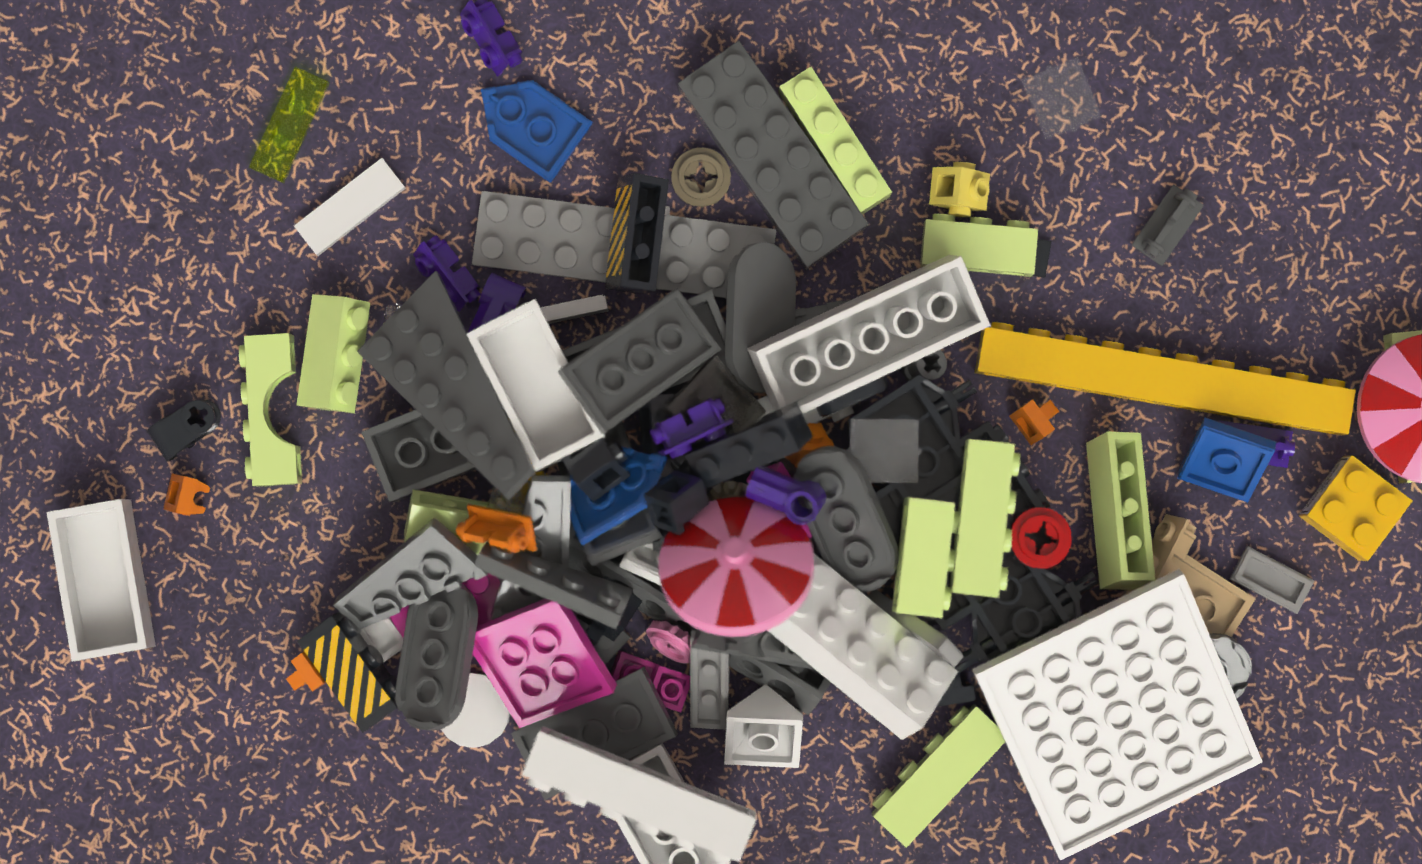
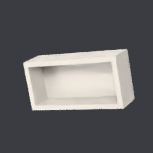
M535 299L467 333L537 472L562 461V458L568 455H574L601 438H606L605 434H601L557 371L566 366L568 361Z
M118 499L47 512L71 660L78 661L156 647L131 500Z

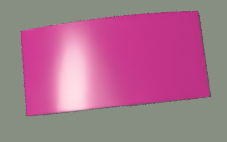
M619 650L610 672L614 681L645 667L664 706L681 713L690 689V675Z

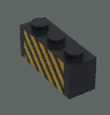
M637 173L618 178L605 289L633 294L656 292L669 179Z
M339 611L331 615L297 642L355 724L364 733L398 709L395 700L397 677L390 675L382 664V655L373 645L367 644L360 634L361 629Z

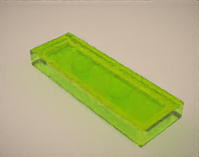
M294 67L250 163V169L284 184L330 84L329 81Z

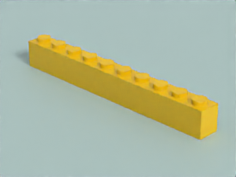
M992 322L991 328L987 327L981 331L975 373L1340 436L1349 434L1356 390L1345 388V381L1324 378L1322 384L1308 382L1309 376L1305 374L1286 372L1285 378L1271 376L1272 369L1249 366V372L1234 369L1235 363L1212 360V365L1197 363V356L1176 353L1175 359L1160 357L1161 350L1147 347H1139L1138 353L1125 351L1124 344L1112 341H1102L1101 346L1087 344L1088 338L1066 334L1065 340L1050 338V331L1029 328L1028 334L1013 332L1014 325L1000 322Z

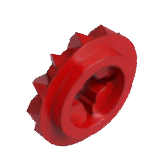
M1039 507L1029 509L1017 517L1012 527L1011 548L1019 561L1032 568H1050L1060 563L1069 552L1072 541L1071 530L1065 518L1058 512L1049 508ZM1044 521L1045 535L1056 540V543L1043 544L1037 555L1035 541L1030 540V537H1026L1025 533L1038 532L1039 527H1042Z

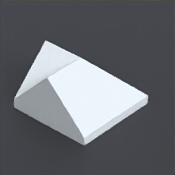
M767 684L760 687L727 711L724 764L799 768L803 725L802 711L795 709Z

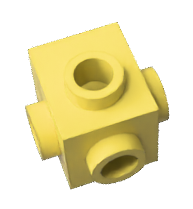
M954 162L953 167H933L929 204L949 209L948 214L956 217H971V211H987L990 174L975 170L976 164L968 162Z

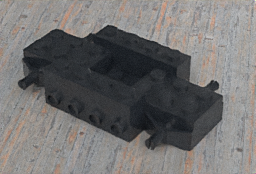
M919 375L847 421L850 453L861 462L866 473L887 484L876 491L875 494L896 540L898 550L904 497L955 503L954 511H958L965 440L973 439L1010 443L1002 428L998 424L993 427L989 421L960 438L957 407L960 406L959 403L977 393L976 388L973 387L961 394L963 390L973 385L969 379L952 391L948 390L946 392ZM1021 458L1018 476H1011L1010 491H1016V504L1014 514H1007L1006 529H1012L1017 517L1029 509L1051 507L1043 492L1039 488L1033 491L1026 480L1030 473ZM1044 521L1042 527H1039L1038 532L1025 533L1026 537H1030V540L1035 541L1037 555L1043 544L1056 543V540L1045 535ZM955 534L951 535L950 549H954ZM1010 548V552H1003L1002 567L1008 568L1006 590H999V598L951 592L949 610H943L942 618L923 616V618L931 627L936 626L937 629L944 631L969 615L972 645L962 653L963 658L960 662L966 658L967 660L955 667L961 673V671L977 661L979 663L982 661L988 662L1081 617V595L1100 584L1098 579L1094 578V573L1090 570L1089 573L1078 580L1067 583L1045 569L1032 568L1022 563L1012 548ZM947 572L946 587H950L951 572ZM1094 578L1093 580H1091V581L1088 582L1087 584L1083 585L1084 583H1086V582L1089 581L1090 579Z

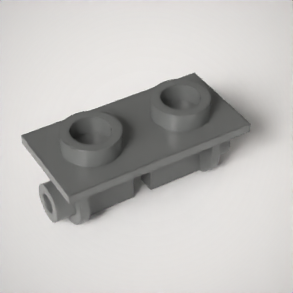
M1173 184L1131 246L1160 266H1163L1204 205L1196 200L1198 196L1189 189L1183 191Z

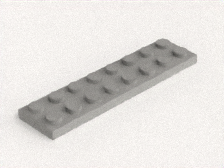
M481 191L472 265L606 283L614 208ZM665 215L656 289L673 291L678 288L681 293L696 295L711 290L714 297L727 299L728 270L734 256L739 255L743 250L742 248L749 244L759 242L775 244L776 229Z

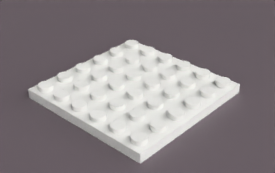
M1180 569L972 669L1060 860L1262 763V759L1187 580Z

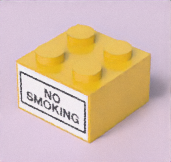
M1353 455L1343 456L1300 512L1299 517L1358 561H1368L1413 500Z

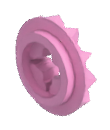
M653 621L646 630V634L653 647L671 660L679 663H690L691 636L688 635V632L681 630L678 625H671L667 621Z

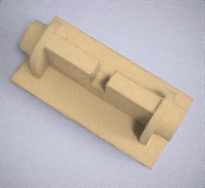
M1166 514L1162 522L1157 526L1152 540L1155 580L1180 569V566L1172 562L1171 559L1174 555L1184 560L1197 537L1194 534L1197 528L1189 524L1190 520Z

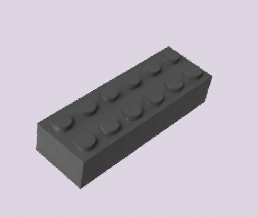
M737 41L677 83L680 94L805 271L867 228L868 222L740 41Z

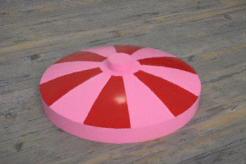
M1422 334L1401 340L1383 351L1365 373L1357 399L1358 424L1364 442L1370 452L1389 471L1416 483H1422Z
M729 497L710 501L693 519L683 524L685 531L681 535L669 531L661 546L658 562L659 577L666 600L682 619L694 627L709 633L724 636H744L773 628L789 618L801 606L812 586L814 577L813 549L803 526L789 520L784 512L748 497Z

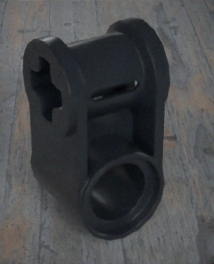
M193 400L176 412L162 418L146 431L165 460L170 462L178 457L177 454L187 447L188 449L192 448L197 441L214 431L221 421V412L219 407L212 401ZM196 409L207 410L208 414L204 417L206 424L195 423L194 419L198 416Z

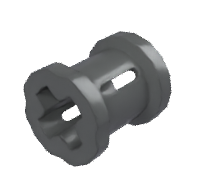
M938 350L903 366L902 374L907 381H911L919 375L927 380H935L945 373L947 368L946 357L941 350Z

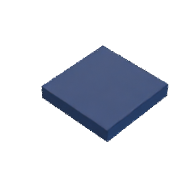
M1204 417L1180 466L1177 479L1248 503L1275 452L1276 441Z

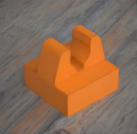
M1032 399L1009 415V417L1029 444L1033 445L1055 430L1049 419L1056 415L1059 410L1051 399L1040 407Z
M172 473L163 509L187 516L203 514L206 507L196 505L194 503V495L199 491L209 493L210 487L198 479Z
M305 652L300 653L291 660L297 671L286 678L294 691L307 684L313 692L326 684Z

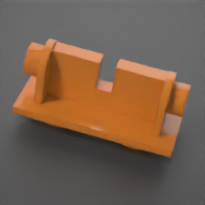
M468 504L469 518L464 522H460L456 528V534L458 537H461L463 542L469 543L473 541L483 544L488 540L489 545L505 548L513 553H517L520 550L537 551L531 516Z

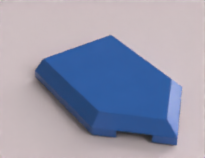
M533 80L481 89L489 140L549 183L555 179L593 124L591 120Z
M622 447L628 457L624 464L631 476L595 501L590 499L576 486L572 476H570V519L582 545L647 508L644 494L658 483L667 461L666 456L654 453L645 454L636 452L631 448Z

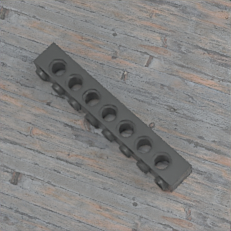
M572 524L569 532L570 568L600 578L606 575L618 584L633 588L632 594L643 600L638 607L639 611L655 621H667L673 626L678 625L681 630L688 632L689 636H691V631H697L698 628L686 622L672 609L664 596L661 585L619 567L625 553L592 566L588 560L584 545L580 543ZM729 655V666L760 686L767 684L788 703L807 715L821 701L831 684L828 679L814 669Z

